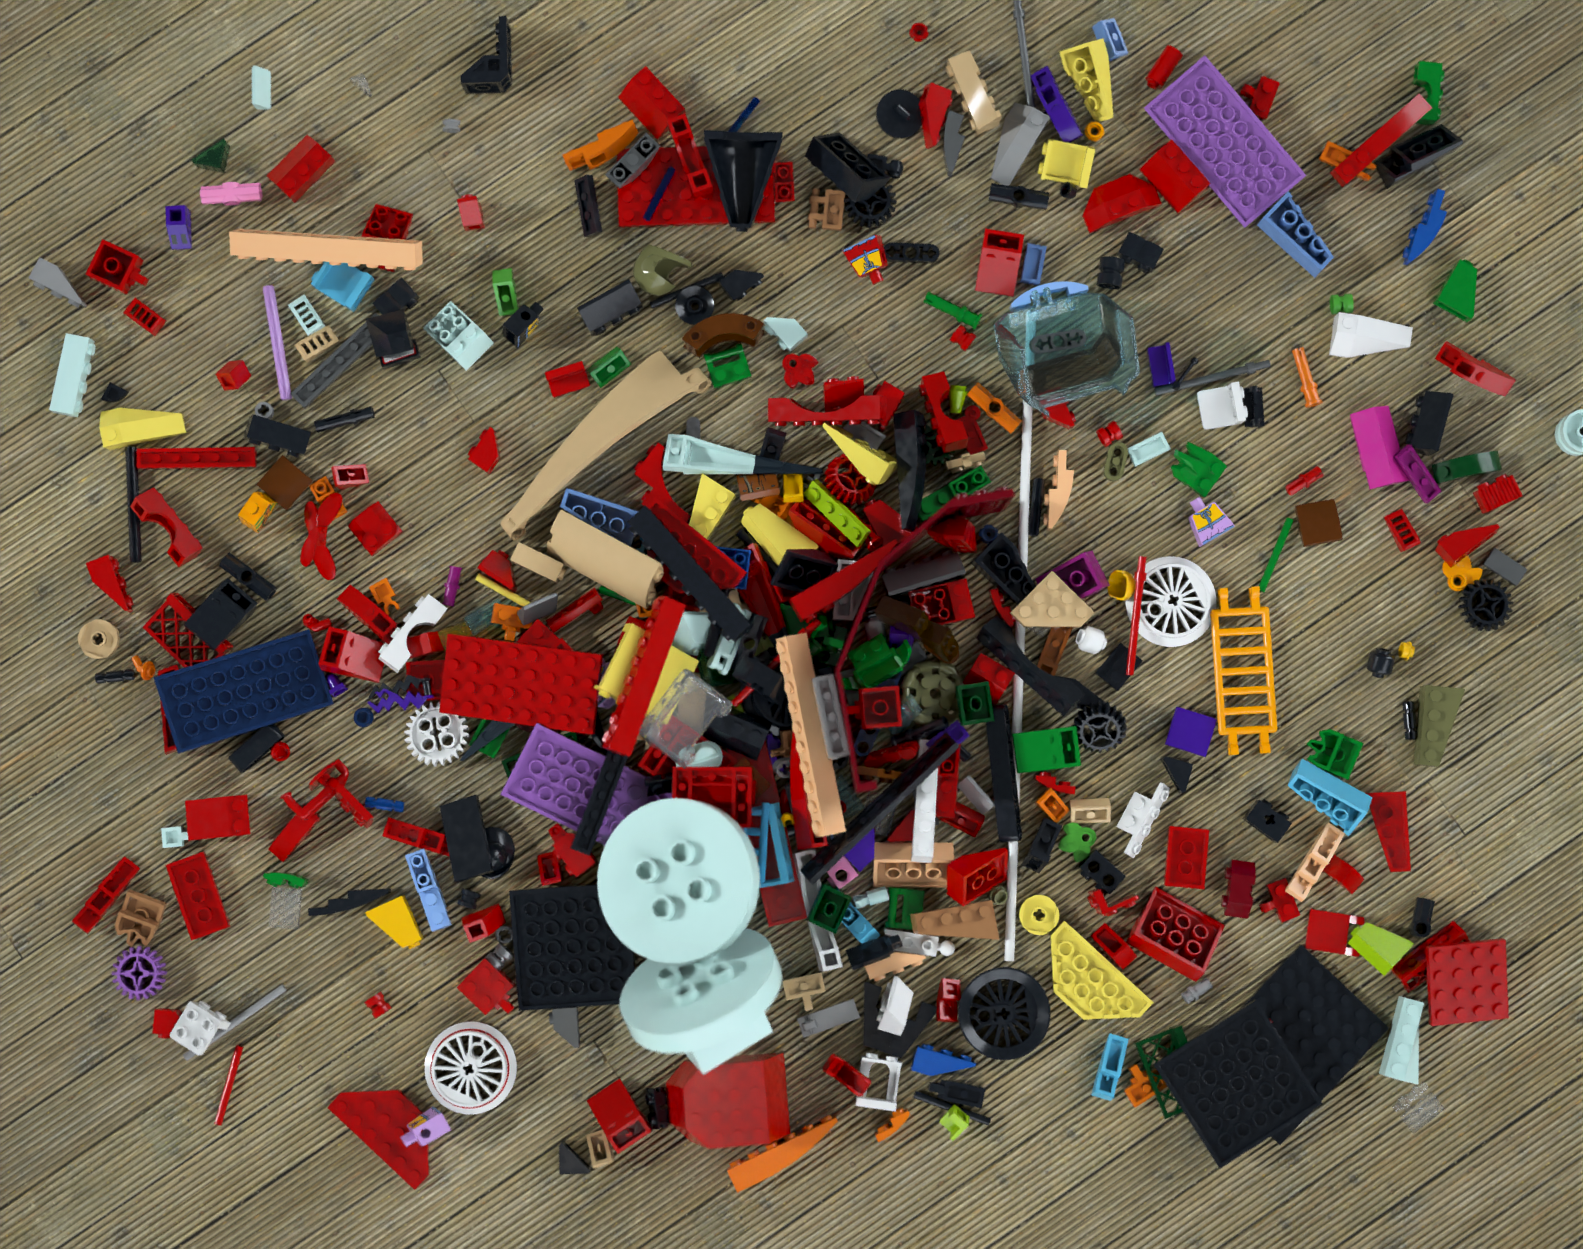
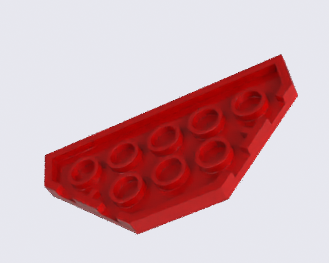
M655 497L649 504L648 508L721 590L736 588L747 574L744 569ZM647 550V556L656 560V553L653 550L650 552ZM664 565V574L661 580L678 594H685L681 588L683 584L679 580L675 581L668 574L670 569Z
M399 1089L341 1092L327 1107L414 1190L430 1174L429 1143L421 1146L415 1142L406 1147L401 1140V1136L410 1131L407 1124L423 1114V1112Z

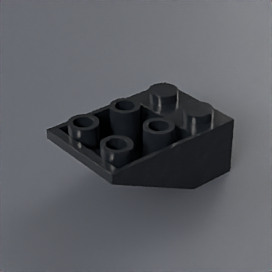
M227 578L184 623V626L215 651L253 615L258 603Z

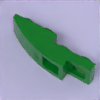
M979 466L950 482L945 487L923 498L918 516L920 521L924 522L931 518L950 500L954 499L955 495L967 493V496H970L991 483L983 467Z

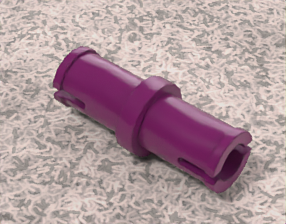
M450 566L447 583H444L446 588L442 602L443 605L455 606L457 589L460 590L458 585L462 570L460 567Z

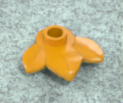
M1468 555L1452 568L1445 561L1442 565V571L1448 578L1447 584L1453 591H1462L1468 584H1474V580L1479 581L1483 572L1481 568H1471V561ZM1454 579H1459L1460 585H1456Z

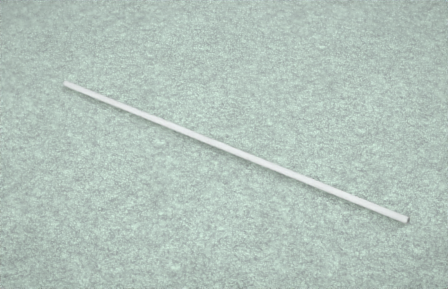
M1026 310L1018 554L1026 567L1028 561L1034 353L1029 348V342L1035 337V310ZM1016 620L1015 641L1024 654L1025 627ZM1014 674L1012 734L1022 733L1024 681L1017 674ZM1013 745L1018 800L1020 803V773H1017ZM1018 841L1008 842V898L1006 900L1004 961H1014Z

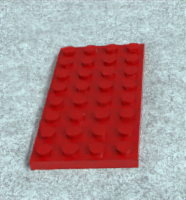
M697 146V149L712 183L713 192L694 198L676 147L660 148L648 167L635 180L620 189L618 188L619 228L729 224L719 195L721 192L712 170L713 166L707 147ZM623 149L619 154H617V162L630 149ZM772 168L771 176L763 193L764 199L754 223L775 222L774 175Z
M449 633L447 635L439 713L535 726L538 723L549 729L593 735L595 732L599 691L594 686L600 684L603 654Z

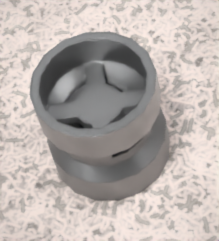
M499 942L494 952H490L486 959L500 971L504 967V963L514 955L506 946Z

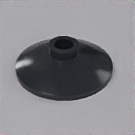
M687 287L676 298L675 309L677 315L685 323L696 325L712 316L714 299L710 292L703 287ZM693 304H698L699 308L697 310H693L691 306Z

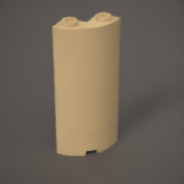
M560 510L550 530L552 538L547 541L548 556L639 606L648 609L649 605H652L657 598V591L654 585L662 579L664 574L661 563L569 513Z

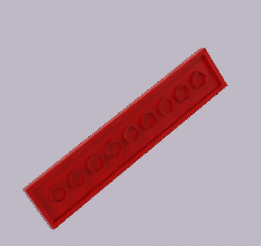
M766 740L757 761L727 748L728 754L736 759L732 767H753L752 780H757V803L755 805L752 804V807L761 806L762 802H769L770 804L780 803ZM752 815V827L760 828L761 816ZM768 823L765 880L780 878L770 823ZM786 827L784 828L795 881L760 888L769 927L807 918ZM749 835L748 838L753 848H759L760 836Z

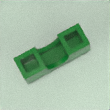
M1419 61L1414 67L1413 85L1421 86L1426 90L1427 99L1425 100L1432 107L1415 124L1432 126L1440 119L1441 108H1438V105L1443 95V89H1440L1441 82H1443L1445 71L1442 70L1443 63Z

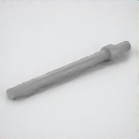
M283 984L229 1021L231 1024L227 1030L218 1029L209 1045L286 992L285 986ZM188 1050L183 1054V1057L188 1061L197 1054Z

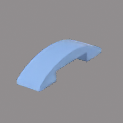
M1069 281L1046 283L1034 287L1016 298L1010 305V311L1030 307V299L1061 291H1066L1067 298L1086 294L1089 289L1087 285Z

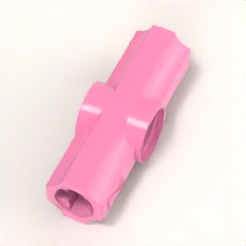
M225 182L218 186L201 187L200 198L203 205L220 203L224 205H239L241 202L262 201V188L260 183L240 184L237 182Z

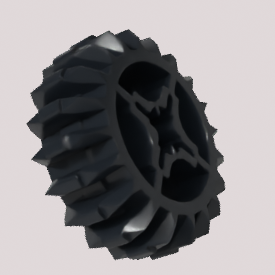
M885 184L879 189L885 196V199L875 194L871 197L873 199L871 210L869 209L868 200L855 202L849 197L845 198L844 203L849 204L845 206V211H851L848 217L852 218L855 216L853 222L856 224L860 220L861 227L864 226V223H868V228H871L872 223L879 227V221L885 224V217L888 219L892 218L890 212H895V207L892 205L897 203V200L892 199L896 196V193L890 192L892 190L891 185L885 187ZM855 205L865 208L867 215L859 212ZM886 205L882 212L873 215L875 208Z
M1482 578L1480 582L1474 580L1473 585L1468 584V590H1462V594L1466 597H1459V601L1464 602V604L1459 605L1458 608H1464V612H1461L1460 615L1467 616L1464 620L1465 623L1472 621L1470 624L1471 628L1477 626L1478 631L1485 629L1486 632H1489L1491 627L1497 630L1498 625L1504 626V620L1510 619L1506 613L1513 612V609L1508 608V606L1514 602L1507 599L1511 597L1510 593L1506 595L1504 593L1507 591V587L1500 589L1501 582H1497L1494 585V579H1489L1487 583L1486 578ZM1483 589L1492 591L1497 597H1489ZM1477 593V603L1472 607V598ZM1493 601V603L1489 604V606H1487L1486 608H1478L1482 606L1485 602ZM1500 603L1499 612L1495 617V606L1496 604ZM1475 612L1483 613L1484 617H1487L1488 621L1482 620L1479 617H1477L1475 615Z
M1099 701L1098 705L1095 706L1091 702L1090 708L1084 705L1083 711L1078 710L1077 717L1074 718L1075 724L1073 726H1076L1078 743L1079 745L1083 744L1084 749L1090 747L1091 752L1095 749H1098L1099 753L1102 752V749L1109 752L1110 747L1116 749L1117 743L1121 744L1122 738L1126 736V718L1122 716L1121 710L1117 711L1115 705L1110 707L1108 702L1102 705ZM1110 721L1116 725L1115 730H1112L1111 726H1109ZM1085 724L1089 726V734L1084 729Z

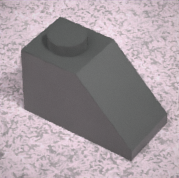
M578 1007L552 1009V1012L549 1013L550 1025H553V1029L574 1048H579Z

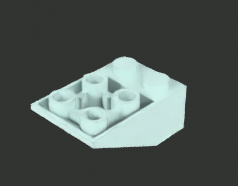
M451 301L423 327L466 371L494 344L485 332Z

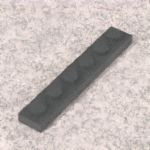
M374 313L371 317H375V316H379V315H378L377 313ZM365 322L290 393L305 409L373 345L367 323Z

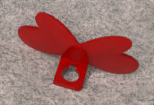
M339 493L330 494L318 510L312 501L307 502L304 509V519L309 533L301 550L300 561L304 567H307L313 560L319 573L326 580H333L336 576L335 563L326 547L327 527L337 516L342 505V496Z

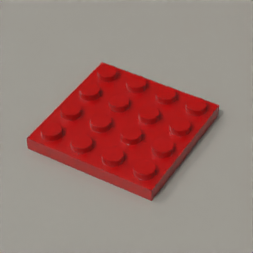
M1505 939L1426 946L1429 1025L1440 1026L1509 1018Z

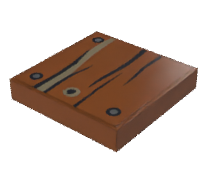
M776 474L736 475L741 501L780 494Z

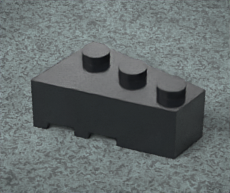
M253 414L249 417L243 439L253 445L260 446L262 444L268 446V449L276 452L280 450L287 451V455L299 458V455H305L311 432Z

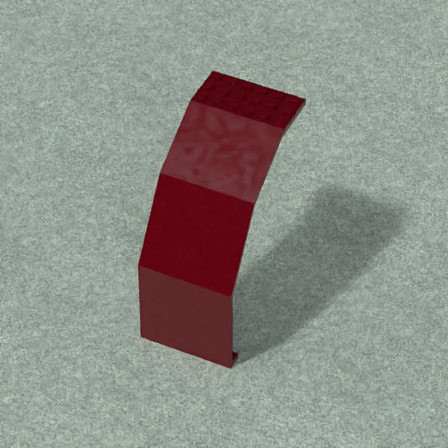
M1003 486L995 488V491L990 493L987 490L976 491L972 496H967V493L955 495L954 499L950 500L879 562L834 673L836 691L850 753L847 756L854 793L877 789L876 781L859 782L840 670L879 575L927 535L929 529L947 519H954V516H965L968 518L1005 511L1014 498L1013 489Z

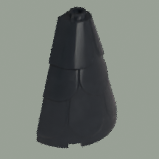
M704 130V141L713 166L712 170L721 192L719 195L730 227L736 228V232H748V228L753 226L764 199L763 193L782 144L783 132L753 133Z

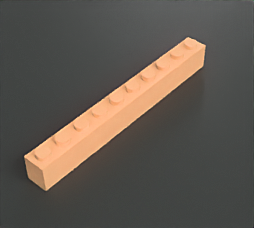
M235 229L229 232L230 255L238 256V259L256 257V260H268V258H274V261L277 262L292 259L294 263L305 262L304 260H309L311 264L329 262V265H341V263H348V266L351 267L366 264L368 268H377L378 265L385 266V269L404 267V270H416V267L423 264L422 241L252 229Z
M807 633L776 639V649L780 657V669L784 677V689L788 697V709L791 713L792 729L797 742L796 749L799 753L800 770L804 778V790L808 798V810L812 818V830L815 833V837L846 832L832 759H828L812 683L815 673Z

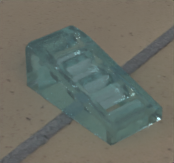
M912 694L900 702L902 727H889L888 729L893 735L904 732L921 712V708Z

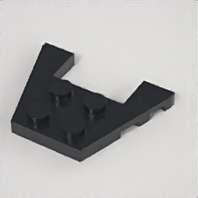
M865 981L863 1045L902 1058L936 1014V1006L921 1001L915 1021L907 1018L901 1036L878 1029L880 1021L876 1020L880 1008H877L876 1005L882 987Z

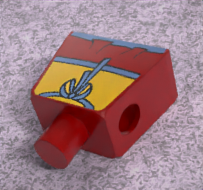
M874 235L843 250V253L859 277L869 276L873 285L884 281L880 270L886 268L888 263L880 235Z

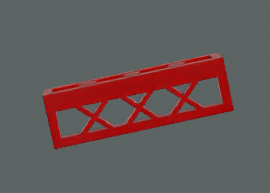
M1452 921L1397 962L1391 968V971L1401 981L1404 989L1410 993L1427 980V971H1425L1427 967L1426 946L1459 943L1462 940L1470 942L1468 936L1458 924ZM1415 977V979L1411 983H1407L1410 979Z

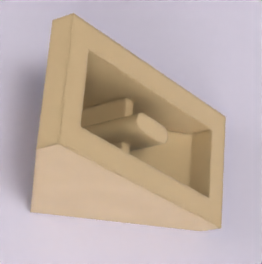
M603 1130L586 1135L593 1168L612 1163L615 1157L610 1142Z

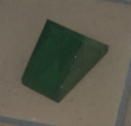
M222 139L191 161L197 168L225 173L230 145L225 139Z

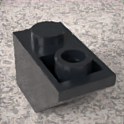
M731 269L717 280V283L730 300L734 301L737 299L739 301L747 295L745 291L750 287L754 289L762 283L761 279L764 275L757 272Z

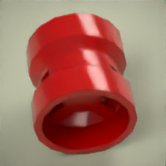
M961 324L951 336L950 341L954 344L958 343L960 348L966 351L977 336L972 332H967L966 327Z
M1115 421L1108 423L1105 428L1096 430L1097 436L1104 447L1111 445L1114 440L1123 438V434Z
M381 991L364 1002L367 1008L372 1010V1015L375 1019L392 1008L389 1003L385 1002Z

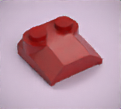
M379 501L365 509L348 525L371 556L377 554L403 533L402 529Z

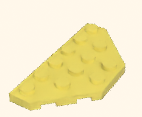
M1063 921L1050 935L1053 992L1083 1020L1138 1018L1154 1003L1067 922Z

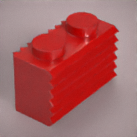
M1505 473L1494 478L1496 482L1491 485L1485 482L1477 486L1478 490L1473 492V495L1483 514L1523 496L1513 475L1507 477Z

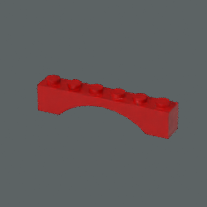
M882 395L860 396L845 408L824 413L809 410L791 398H768V422L775 423V426L779 427L787 426V423H793V426H805V422H812L813 426H822L824 422H830V425H842V421H849V425H861V421H868V424H880V421L887 420V396Z

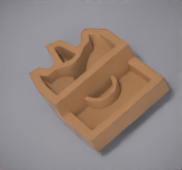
M128 890L122 910L119 911L115 923L117 935L128 933L126 943L132 947L136 940L140 938L142 939V944L147 947L160 926L167 903L134 890Z

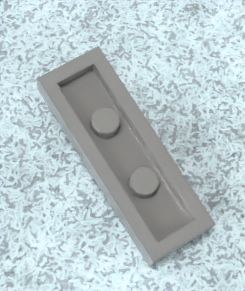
M852 998L799 1017L797 1021L803 1038L858 1019L860 1016Z

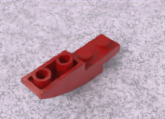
M1448 341L1444 343L1435 357L1437 361L1451 368L1450 372L1474 385L1506 397L1516 379L1483 359L1479 361Z
M349 585L337 600L364 626L369 627L383 642L389 645L393 640L391 635L398 627L397 623L352 585Z
M960 747L938 767L935 817L955 819L959 784Z

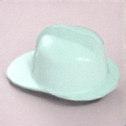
M711 741L688 746L677 754L676 767H719L723 759L722 751L716 743Z

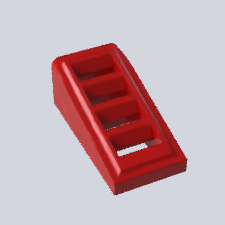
M134 298L123 312L153 336H156L167 322L137 298ZM136 304H138L139 308L132 315L130 312L133 310ZM142 309H145L141 317L137 319L136 317L139 315ZM150 313L149 318L143 323L144 318ZM154 317L157 318L149 328V323L153 320Z
M1402 509L1383 517L1400 553L1421 543ZM1400 516L1401 520L1392 523V519ZM1404 524L1405 527L1396 530V526ZM1407 530L1408 534L1400 537L1399 533ZM1410 537L1412 541L1404 544L1403 540Z

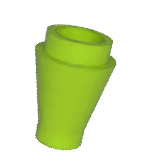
M950 386V413H962L967 395L966 386Z

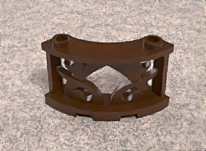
M736 313L711 316L697 323L683 336L682 340L685 342L683 348L699 359L713 346L727 341L739 342L755 348L765 333L762 330L764 323L753 317Z

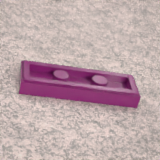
M1406 445L1394 456V459L1424 503H1429L1442 492L1412 445Z

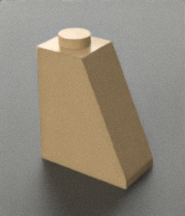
M518 542L510 559L514 564L555 583H558L559 580L562 581L567 571L564 569L565 565L520 542Z

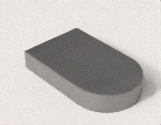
M690 417L686 422V435L700 439V421L696 417Z

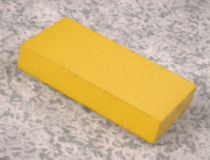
M783 474L784 503L804 502L803 474Z

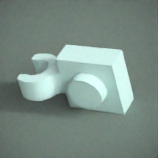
M183 826L161 828L163 848L185 846L184 840H188V834L183 831Z

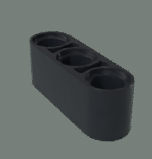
M276 724L263 727L234 751L228 759L240 773H244L266 755L275 743L281 742L285 735Z

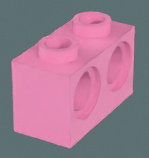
M843 856L827 871V874L830 876L827 880L833 888L837 886L838 889H841L859 874L848 859ZM841 869L847 872V878L843 881L836 878V872Z

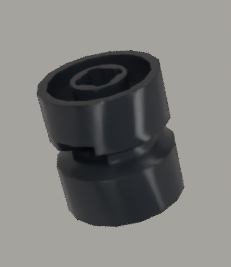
M1112 256L1101 257L1099 270L1102 272L1098 273L1096 285L1104 289H1121L1123 278L1120 274L1124 272L1125 260Z

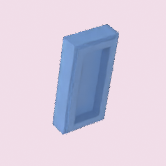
M1027 243L1020 279L1021 283L1040 285L1047 246Z

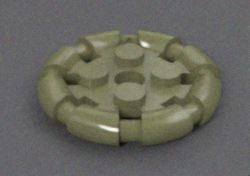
M932 659L924 660L913 665V669L911 671L908 670L904 675L900 687L902 689L901 702L906 713L910 714L914 718L913 721L922 726L936 720L932 718V715H937V719L945 716L949 726L959 718L957 699H954L956 693L955 686L964 685L965 677L963 674L960 675L955 670L957 668L952 664L944 663L941 660H938V662L932 661ZM932 669H938L937 675L932 674ZM918 674L922 677L920 682L916 679ZM949 675L955 680L953 683L947 678ZM910 690H915L914 696L910 695ZM930 690H936L939 693V699L931 698ZM918 704L923 709L921 713L915 709ZM951 708L954 712L949 714L946 710Z

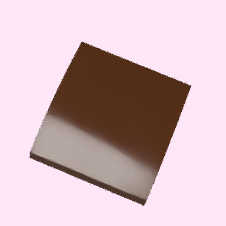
M282 455L256 485L287 511L312 483V480Z
M1334 499L1295 506L1303 547L1341 541L1343 539Z

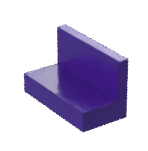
M1165 342L1163 346L1147 348L1153 387L1173 384L1176 378L1170 343Z

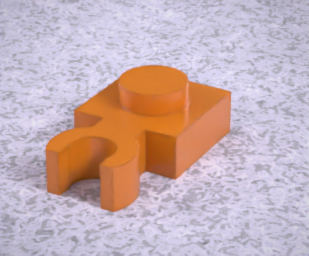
M387 578L369 587L377 604H385L384 611L387 615L391 614L389 611L390 605H394L397 610L400 609L399 604L392 600L396 594Z

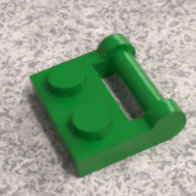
M741 343L736 344V347L711 355L710 353L704 354L714 389L752 377ZM739 355V360L717 367L713 366L712 362Z
M889 887V911L885 927L913 930L910 914L923 912L924 891ZM898 894L904 895L901 922H895Z

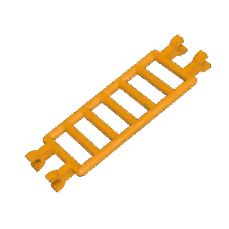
M1260 586L1248 588L1250 607L1229 608L1228 588L1218 589L1219 609H1212L1210 612L1218 733L1222 736L1228 735V755H1239L1237 735L1259 734V754L1271 753L1269 733L1277 731L1270 613L1268 607H1260ZM1262 615V626L1219 629V617ZM1263 634L1264 646L1220 647V636ZM1264 654L1265 666L1222 668L1221 656ZM1266 674V686L1223 688L1222 676ZM1267 693L1268 705L1224 707V696ZM1268 713L1269 725L1226 727L1225 722L1226 715Z

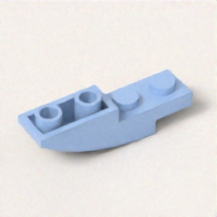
M425 849L405 855L431 931L435 932L451 926L442 891Z

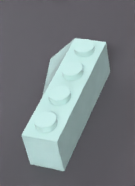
M1399 996L1379 1074L1418 1084L1419 1021L1424 1006L1423 1002Z

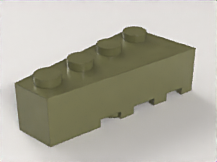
M1431 685L1420 686L1416 727L1417 739L1415 740L1413 765L1440 766L1465 689Z

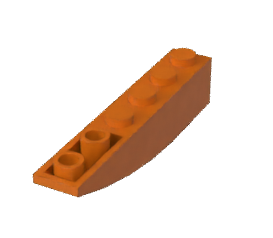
M827 1115L821 1118V1123L815 1126L812 1123L802 1128V1132L796 1135L792 1132L783 1137L784 1141L778 1144L774 1141L766 1145V1149L761 1152L755 1150L747 1155L748 1158L743 1161L739 1158L729 1163L730 1167L727 1168V1172L737 1193L775 1175L807 1153L838 1122L836 1115L833 1117Z

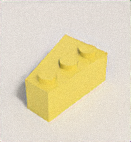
M702 473L689 525L709 540L733 503L736 495Z

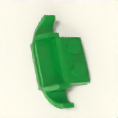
M880 633L847 653L856 670L853 671V676L841 678L843 688L853 691L874 688L902 671L912 651L907 639L897 649L890 648L884 635Z

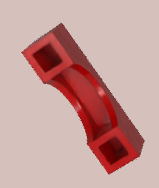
M686 114L668 119L667 125L694 198L713 192L712 183L700 157Z
M945 372L922 376L921 385H918L919 393L925 398V410L931 415L930 423L932 429H936L938 446H942L944 453L967 448L968 436L963 422L947 417L940 406L949 397L950 392Z
M153 487L135 497L130 507L142 522L151 521L158 523L169 533L171 545L167 553L178 567L197 558L203 547L199 540L191 534L187 525L179 519L175 510L166 503L161 493Z

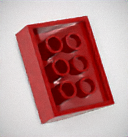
M1155 886L1133 925L1126 943L1196 982L1205 974L1225 925Z

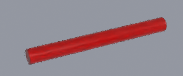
M235 1046L214 1122L216 1125L222 1126L243 1046Z

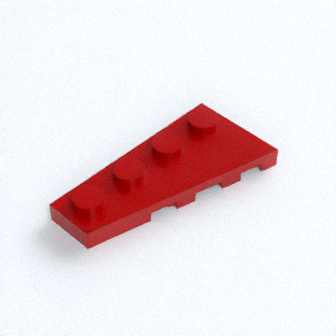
M1406 791L1365 793L1372 797L1369 808L1390 872L1411 871Z

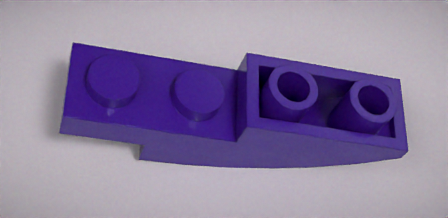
M1046 66L1032 74L1031 78L1036 87V92L1061 139L1064 142L1071 143L1083 136L1050 68Z

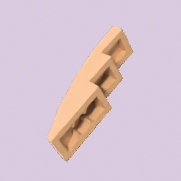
M1328 822L1306 854L1285 891L1300 902L1304 901L1313 884L1317 882L1324 867L1329 864L1345 833Z

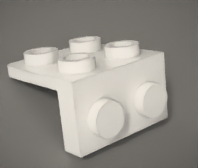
M1239 382L1230 383L1225 387L1202 390L1197 393L1202 427L1205 430L1238 425L1246 421L1248 411L1247 407L1243 406L1244 390L1239 385Z
M189 1001L171 1031L170 1037L195 1054L203 1055L217 1030H227L231 1023L225 1019L226 1016L223 1013L210 1010L211 1006L203 1001L199 1003Z

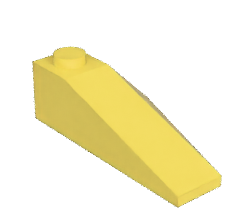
M1104 38L1060 51L1064 70L1074 81L1076 91H1080L1085 100L1084 104L1094 121L1101 122L1113 118L1109 57Z
M115 408L100 413L99 429L103 447L108 450L186 433L182 413L130 408Z
M825 422L822 425L870 484L879 485L885 483L897 469V459L885 451L869 448L868 442L858 438L853 439V434L837 425H830V422Z

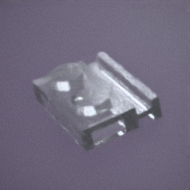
M272 887L269 917L270 928L299 929L302 889Z

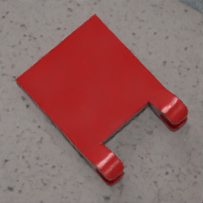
M1310 909L1305 948L1359 957L1360 954L1354 948L1346 947L1349 923L1364 925V917Z

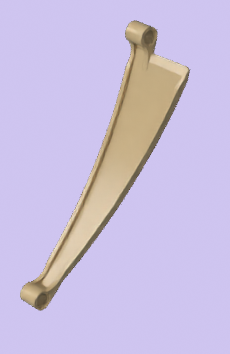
M661 351L652 354L606 395L568 436L533 480L519 502L502 519L501 527L512 540L522 538L526 533L525 526L530 517L537 513L562 487L594 459L629 432L677 402L684 395L690 392H697L699 394L706 392L711 386V381L700 368H693L681 375Z

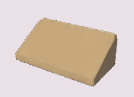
M1109 798L1070 800V821L1078 824L1111 822Z

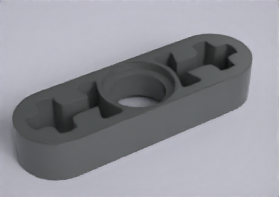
M1080 329L1039 335L1030 340L1029 348L1035 354L1077 348L1085 344L1086 334ZM1076 333L1077 336H1080L1081 340H1078L1077 344L1076 341L1068 342L1067 338L1074 337ZM1055 336L1062 338L1063 343L1060 347H1056L1053 344ZM1038 339L1039 342L1048 341V345L1040 347V350L1039 347H1035Z

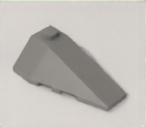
M1014 103L1004 120L992 171V180L1001 185L1009 186L1047 126L1050 119L1049 116L1034 107Z

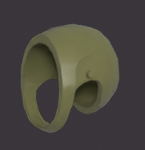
M647 244L635 260L633 275L636 283L643 291L650 295L662 296L671 292L676 287L668 279L670 272L676 267L691 269L692 263L674 253Z

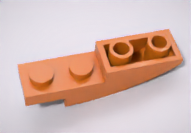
M632 119L597 133V141L590 142L585 146L570 150L562 155L569 171L584 165H588L591 170L619 154L639 133Z

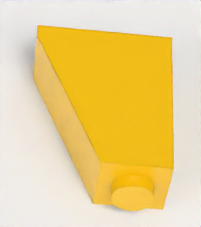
M405 895L365 912L369 919L402 948L408 946L409 949L421 945L419 941L424 939Z

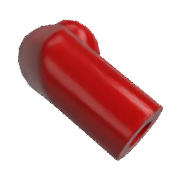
M311 614L303 616L304 626L314 632L333 627L330 618L320 621Z

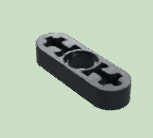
M890 242L884 246L886 259L889 262L931 264L938 260L940 254L938 247L934 244ZM892 247L895 252H900V248H903V258H899L900 253H894L893 257H890L886 251H889ZM908 248L916 250L917 255L914 258L906 256L905 251ZM919 248L923 249L922 253H927L929 249H932V252L936 253V255H933L930 259L927 254H922V258H919Z

